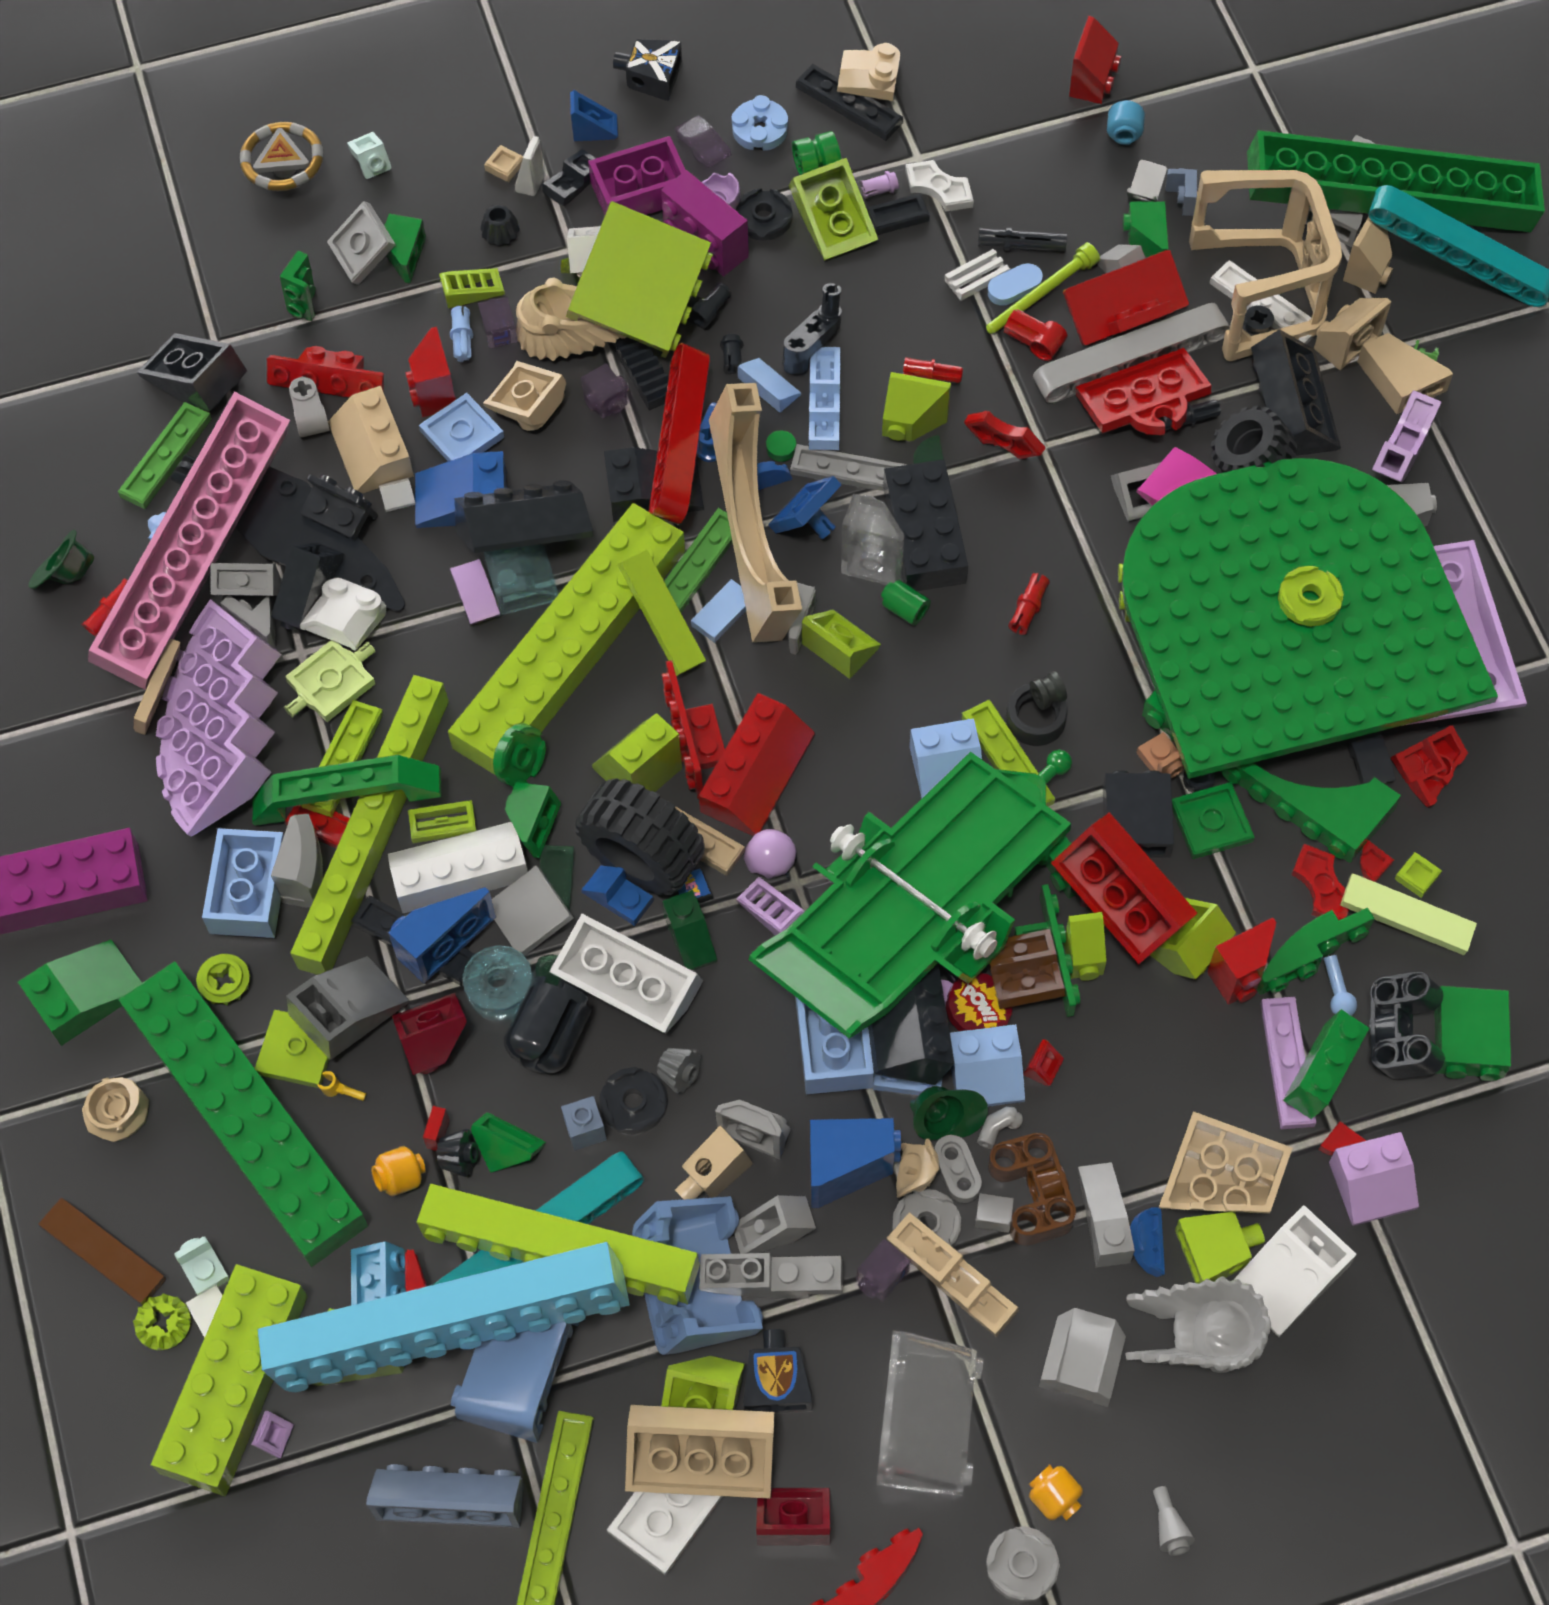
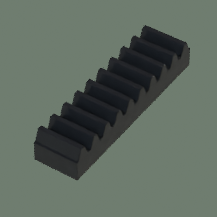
M628 337L618 338L616 343L610 342L648 410L650 411L664 405L669 378L667 373H664L662 364L659 365L658 357L654 356L652 347Z

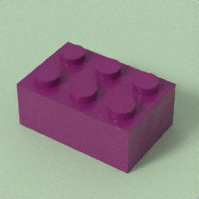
M670 136L588 161L590 182L604 215H606L611 201L644 215L662 210L661 189L686 171Z
M686 170L661 189L663 223L711 242L708 252L713 255L708 268L716 270L724 277L749 257L748 220L689 171Z

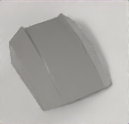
M309 814L293 815L289 819L271 878L275 882L282 903L305 908L311 907L322 883L323 864L320 844Z
M1073 1308L1059 1315L1056 1320L1039 1387L1071 1394L1108 1407L1126 1338L1116 1319L1078 1308Z

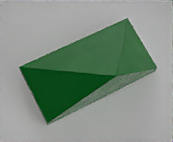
M489 1112L475 1121L471 1127V1132L490 1173L530 1160L544 1148L546 1143L542 1139Z

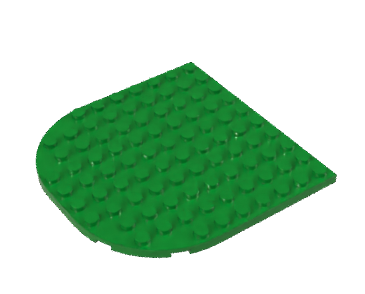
M1295 458L1278 460L1273 464L1266 462L1263 463L1265 467L1253 465L1207 476L1180 486L1165 495L1147 511L1130 537L1122 569L1123 600L1188 779L1495 703L1498 698V694L1423 523L1402 497L1390 487L1363 471L1332 461ZM1298 567H1319L1318 570L1332 573L1341 583L1344 594L1341 609L1333 620L1324 625L1306 626L1298 624L1289 619L1280 608L1278 600L1280 585L1285 576ZM1314 591L1302 593L1308 600L1314 601L1319 599V596Z

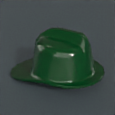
M75 529L68 533L60 546L38 567L29 581L28 586L30 589L38 587L47 579L62 584H69L80 580L94 561V555L76 540L77 531Z
M932 1086L922 1091L915 1100L910 1101V1108L914 1115L913 1128L916 1134L924 1140H937L947 1135H956L961 1138L970 1136L980 1129L988 1115L986 1100L981 1094L973 1090H949L942 1086Z

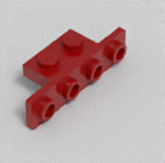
M320 346L306 347L298 359L269 355L267 358V383L270 385L289 388L294 379L307 377L314 381L319 393L351 397L354 394L381 386L384 393V374L382 372L363 370L364 356L354 355L350 351L334 352L327 351Z

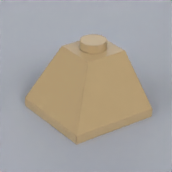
M1369 216L1352 246L1343 281L1376 294L1381 283L1386 285L1393 272V268L1389 267L1392 250L1388 231L1373 223Z

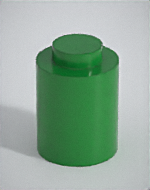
M897 580L894 583L889 582L881 593V598L883 599L882 606L913 626L923 619L931 603L929 598L901 580Z

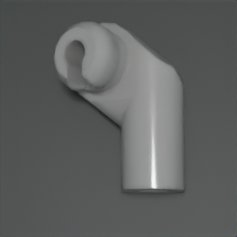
M1006 1106L988 1115L977 1143L982 1147L992 1149L1001 1129L1007 1126L1010 1129H1017L1021 1126L1023 1122L1022 1114L1017 1112L1016 1108Z

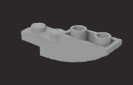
M770 1253L701 1254L699 1289L706 1292L736 1296L790 1299L810 1298L811 1294H842L843 1259L841 1256L771 1257Z

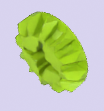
M219 954L209 958L202 964L197 973L196 983L202 997L209 1000L213 1005L215 1003L228 1005L230 1001L240 1000L241 994L246 989H249L248 983L251 976L247 965L242 959L232 954ZM225 974H228L230 980L234 983H224L219 989L220 985L214 977L223 978Z
M164 1293L161 1296L149 1297L143 1306L138 1307V1313L135 1320H133L135 1335L143 1345L150 1349H170L178 1345L187 1335L191 1323L190 1312L178 1297L169 1296ZM156 1311L162 1313L164 1317L171 1315L166 1320L167 1333L158 1325L153 1327V1324L157 1322L155 1317Z

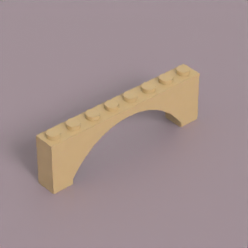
M726 384L709 418V424L752 643L782 641L802 611L797 581H789L778 568L770 551L763 526L757 480L758 427L762 411L757 384Z

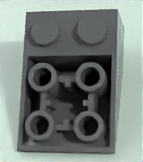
M368 956L313 976L286 995L288 1015L330 1060L410 1003V1000Z

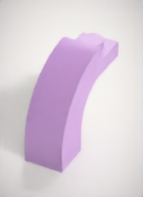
M1413 390L1394 432L1388 442L1385 441L1372 470L1402 483L1410 472L1429 434L1430 427L1442 402Z

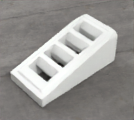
M533 136L524 154L515 184L516 192L531 196L537 194L545 176L539 137Z

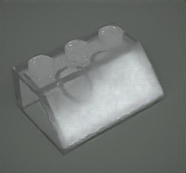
M853 493L842 523V574L887 585L889 582L894 583L897 580L902 581L905 535L884 501L877 500L873 496H861Z

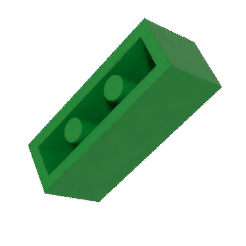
M1342 1009L1339 1010L1324 1024L1283 1101L1310 1119L1327 1107L1365 1038L1369 1027Z

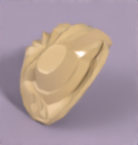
M929 1139L925 1140V1145L901 1144L903 1152L896 1182L897 1198L912 1191H924L935 1179L939 1170L938 1154Z

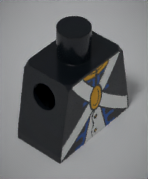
M637 39L631 54L615 53L613 69L626 71L627 86L630 89L669 101L682 63L681 41Z

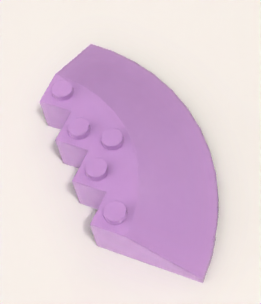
M211 599L190 629L189 633L193 636L185 651H179L176 659L179 662L174 677L169 676L162 697L163 700L168 701L166 715L158 720L156 737L162 739L160 755L156 757L157 774L164 784L162 794L164 799L169 801L172 809L171 814L175 821L191 837L250 800L264 784L271 771L257 760L256 757L275 733L259 718L278 694V692L263 681V678L273 668L281 654Z

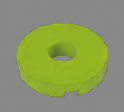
M1315 566L1298 567L1289 572L1281 583L1278 594L1280 608L1285 615L1294 622L1306 626L1324 625L1333 620L1341 609L1344 594L1341 583L1332 573L1328 571L1325 573L1318 570L1319 567ZM1314 591L1319 596V599L1314 601L1308 600L1302 593Z

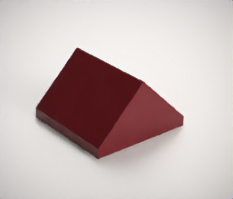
M771 1488L770 1498H757V1546H830V1488Z

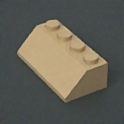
M630 1405L627 1425L625 1491L770 1498L774 1412Z

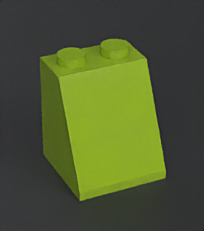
M656 713L637 726L592 764V768L605 781L614 778L619 780L625 779L633 784L638 783L649 791L656 792L682 769L679 733Z

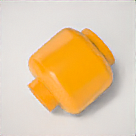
M401 1146L380 1154L376 1158L371 1172L374 1183L380 1192L385 1191L387 1195L397 1196L419 1187L421 1184V1174L425 1173V1164L419 1153L414 1155L408 1147Z
M1049 1465L1029 1483L1032 1487L1029 1493L1030 1500L1049 1520H1056L1062 1516L1067 1521L1082 1507L1077 1500L1082 1496L1083 1488L1063 1466H1057L1053 1469Z

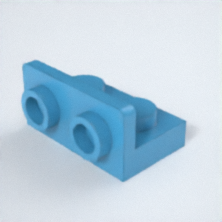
M384 1241L351 1249V1305L406 1292L405 1250Z

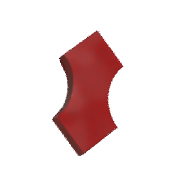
M990 411L969 414L964 421L965 425L982 444L1000 446L1010 451L1018 459L1040 456L1046 448L1028 427H1016L1007 424L995 417Z
M1304 844L1293 869L1292 876L1302 881L1312 895L1313 911L1311 915L1319 917L1333 910L1338 920L1346 918L1349 909L1340 906L1346 888L1338 881L1333 867L1335 855Z

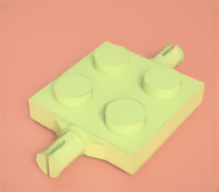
M332 640L285 676L287 683L298 694L296 699L284 707L286 712L293 718L307 706L315 710L326 722L330 721L350 705L353 700L359 698L375 685L374 678L362 665L364 660L376 652L374 647L369 642H366L353 653L343 648L339 643Z

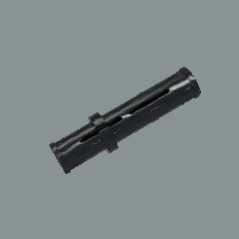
M979 227L978 246L1004 247V250L1010 251V248L1066 252L1067 233L1012 230V227H1006L1005 230Z

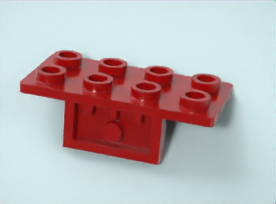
M1165 250L1063 290L1083 346L1121 333L1189 305L1170 250Z
M670 660L666 661L667 673L661 674L667 707H670L672 727L679 733L681 761L685 765L689 790L695 789L697 799H699V794L703 789L701 770L715 767L725 748L713 703L685 709L673 662Z

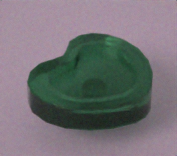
M548 954L538 959L536 977H547L544 983L558 985L560 978L549 972L558 955Z

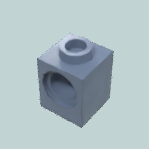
M594 1096L561 1106L564 1122L574 1151L606 1141L604 1125Z

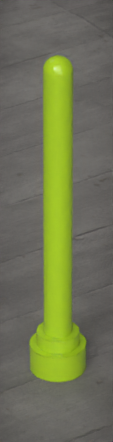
M1088 242L1079 247L1072 261L988 323L986 326L987 332L990 334L996 333L1005 326L1013 310L1019 309L1024 312L1079 269H1090L1100 261V255L1096 248Z

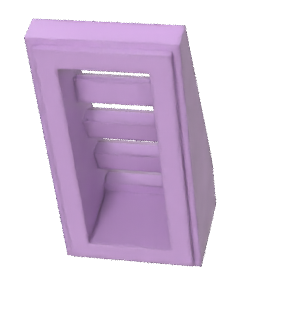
M760 877L737 898V902L775 936L786 930L804 913L802 908ZM762 892L766 893L756 904L752 903ZM772 901H775L765 912L763 911ZM782 909H784V911L776 919H773Z

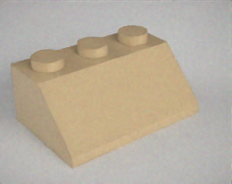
M381 386L352 395L328 421L355 490L363 494L378 489L381 484L414 476L408 452Z

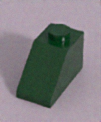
M691 890L663 900L664 918L683 966L694 971L716 963L717 957L707 924L694 891Z

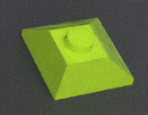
M891 372L883 414L882 436L898 441H913L947 423L951 383Z
M707 1356L669 1365L661 1406L736 1410L745 1363Z

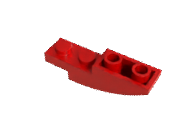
M908 1528L904 1529L890 1539L892 1544L887 1548L879 1551L876 1547L859 1558L861 1564L856 1567V1574L861 1580L856 1584L854 1579L850 1580L835 1591L836 1597L826 1603L823 1599H820L811 1605H881L901 1582L915 1559L923 1536L920 1528L913 1532H910Z

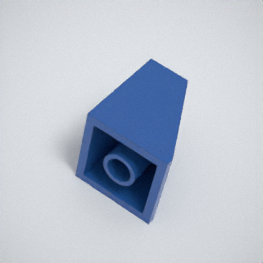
M893 1118L810 1120L812 1208H820L893 1174L894 1162H900L901 1131L894 1130Z

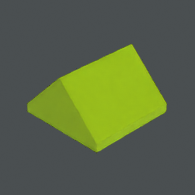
M833 609L805 616L802 620V644L849 679L869 660L881 645Z

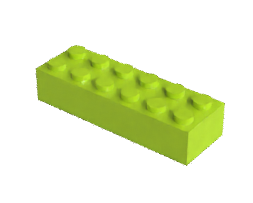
M238 1264L235 1265L151 1462V1466L160 1475L226 1497L273 1383V1380L262 1371L258 1329L299 1319L308 1298L301 1285Z

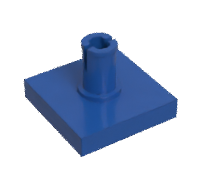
M831 476L806 484L768 524L769 527L776 534L802 527L807 522L819 535L820 539L825 538L831 533L830 530H834L836 526L820 508L839 489L841 483L835 476Z

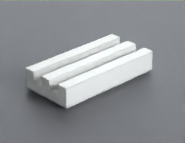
M994 249L945 274V282L961 301L988 287L992 278L1010 270L1008 265H1003V259L996 256L997 252ZM995 268L997 269L996 271H994V272H992V273H990V274H988V275H986L985 277L982 278V275L988 273L989 271H991V270H993V269H995ZM971 281L973 282L972 284L960 289V287H962L963 285Z

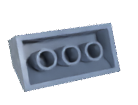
M391 1464L387 1465L386 1470L376 1469L366 1505L377 1521L520 1528L524 1483L521 1476H516V1472L510 1470H495L494 1475L480 1474V1470L460 1468L458 1473H445L443 1468L436 1466H425L422 1471H408L407 1466Z

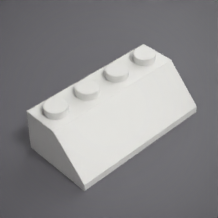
M512 822L388 854L390 870L402 913L411 912L415 909L484 887L490 891L509 886L528 872L519 837Z
M581 914L549 971L555 976L665 1034L688 1010L703 982L697 973L584 914Z

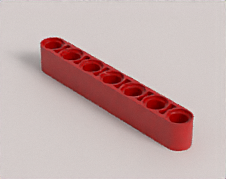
M680 343L677 346L671 360L649 506L650 514L676 524H680L684 520L689 507L710 360L709 354L684 343Z

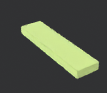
M1353 873L1348 880L1340 906L1355 912L1368 907L1375 920L1462 955L1468 952L1477 924Z

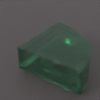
M939 435L924 440L917 447L914 453L913 464L943 459Z

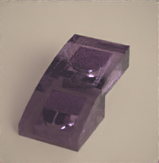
M699 115L675 127L677 137L690 146L694 158L708 168L732 155L730 148L721 136Z

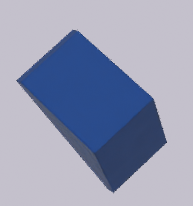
M576 90L570 92L574 141L614 140L618 137L616 113Z

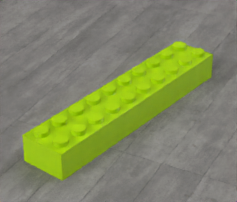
M633 503L448 730L452 749L494 774V752L500 738L509 728L516 724L526 723L542 732L640 609L618 564L647 550L662 579H664L685 552L684 532Z

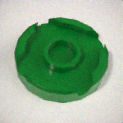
M526 723L516 724L509 728L500 738L493 759L494 774L499 781L514 787L516 782L528 783L526 780L530 776L535 777L539 772L546 751L545 741L541 740V735L543 734L539 729Z

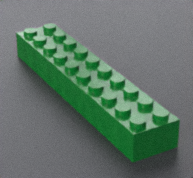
M1257 130L1247 151L1248 170H1297L1310 175L1321 187L1328 209L1369 213L1377 188L1388 185L1411 195L1465 225L1532 232L1545 212L1540 163ZM1291 187L1249 188L1250 200L1288 204Z
M175 961L118 999L131 1021L311 1268L368 1227L362 1212Z

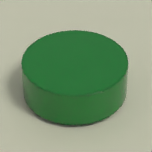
M779 430L768 436L766 452L771 459L784 462L794 456L796 439L791 433Z

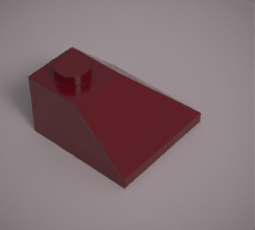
M455 993L392 1016L413 1075L433 1072L439 1065L446 1063L467 1021Z

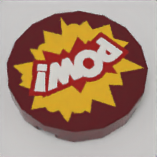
M979 973L969 984L959 978L950 987L946 1001L947 1015L958 1031L1006 1026L1012 1015V1007L999 1009L992 976Z

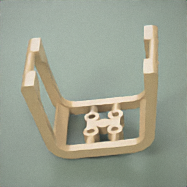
M1297 170L1203 171L1200 176L1189 238L1191 250L1241 246H1283L1293 253L1299 269L1274 277L1235 284L1231 302L1233 316L1230 330L1225 331L1222 346L1225 359L1234 361L1253 355L1251 347L1277 331L1274 330L1250 336L1242 328L1249 304L1297 288L1305 287L1313 311L1312 318L1309 321L1284 327L1280 330L1296 339L1306 335L1315 336L1318 328L1326 321L1329 292L1334 274L1337 272L1342 258L1341 245L1318 182L1307 173ZM1291 187L1282 229H1213L1210 225L1204 226L1208 203H1216L1231 189ZM1309 206H1311L1313 218L1312 221L1308 222L1307 224L1306 240L1303 241V232L1306 224Z

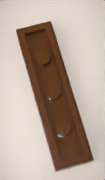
M62 1197L38 1223L48 1234L142 1306L166 1281L164 1275Z

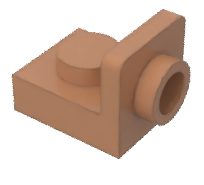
M1164 732L1137 748V755L1150 771L1169 773L1171 778H1173L1185 769L1178 749Z

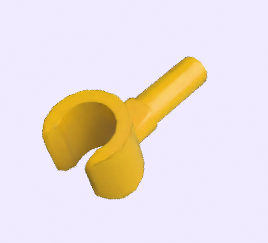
M331 1071L322 1073L327 1080L332 1081L329 1086L317 1084L324 1095L333 1097L339 1093L361 1101L365 1100L367 1093L340 1083Z

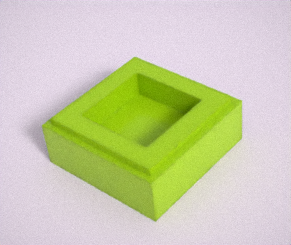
M1414 852L1396 874L1395 880L1422 898L1440 876L1442 870Z

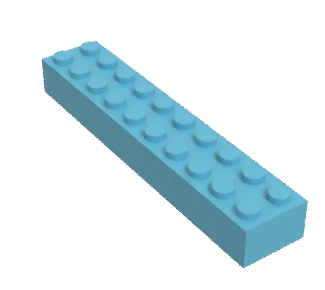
M608 1242L259 1328L258 1338L262 1371L285 1391L300 1392L306 1390L308 1385L314 1383H336L341 1381L343 1376L355 1373L357 1375H369L376 1372L379 1367L387 1365L395 1367L410 1364L412 1359L423 1356L437 1358L445 1355L447 1350L459 1347L461 1349H473L479 1347L481 1342L492 1339L497 1341L509 1340L514 1338L516 1333L528 1330L531 1332H542L548 1330L552 1324L560 1322L568 1324L583 1321L586 1318L585 1316L596 1313L601 1315L614 1314L620 1311L621 1307L630 1305L623 1265Z

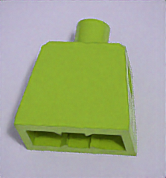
M1234 1212L1182 1218L1178 1220L1175 1228L1192 1276L1197 1284H1200L1205 1279L1215 1282L1221 1276L1227 1278L1244 1269L1252 1258L1249 1248L1265 1242L1263 1231L1258 1223L1241 1228Z

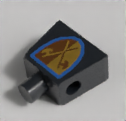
M782 1329L763 1331L764 1349H752L749 1351L743 1400L744 1411L774 1413L812 1411V1398L800 1348L785 1347L784 1330Z

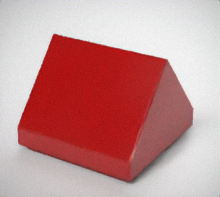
M1043 1039L1036 1047L1023 1075L1045 1086H1050L1064 1058L1047 1040Z

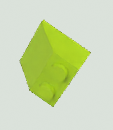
M1185 898L1198 914L1150 954V956L1172 973L1196 979L1207 969L1215 946L1231 939L1236 932L1217 904Z

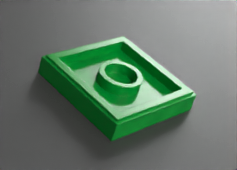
M1232 782L1172 799V811L1192 860L1254 842V834Z

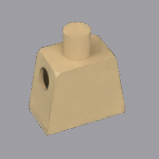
M719 1126L683 1164L682 1167L689 1177L675 1191L684 1200L696 1199L703 1191L710 1198L716 1197L753 1163L740 1145ZM711 1170L708 1175H705L707 1171Z

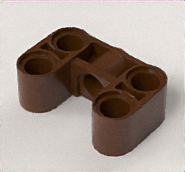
M1032 1133L996 1144L991 1150L988 1163L991 1177L999 1182H1010L1025 1177L1034 1202L1017 1208L1013 1213L1010 1225V1236L1013 1241L1022 1246H1029L1068 1234L1074 1223L1076 1208L1069 1191L1066 1174L1059 1163L1051 1139L1042 1133ZM1032 1148H1040L1046 1155L1042 1158H1035L1028 1151ZM1000 1157L1009 1158L1013 1165L1005 1168L1001 1167L996 1163V1159ZM1054 1211H1062L1067 1215L1068 1219L1064 1222H1058L1050 1214ZM1022 1220H1028L1034 1224L1035 1229L1026 1232L1021 1230L1017 1223Z

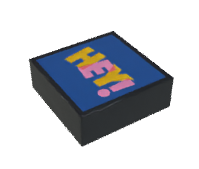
M702 867L693 870L682 888L676 892V895L693 890L699 904L713 899L712 891Z

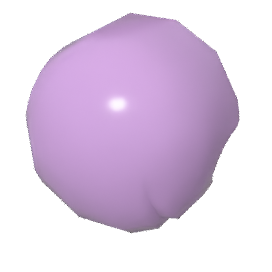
M713 173L708 179L702 181L705 186L734 210L740 202V185L733 174L728 173L727 176Z
M766 829L755 834L746 845L744 861L751 873H758L767 879L785 875L794 865L796 848L792 839L778 830Z

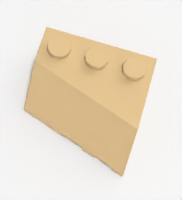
M1193 1111L1158 1209L1270 1214L1293 1148Z

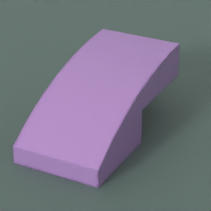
M480 559L450 568L470 626L500 616Z

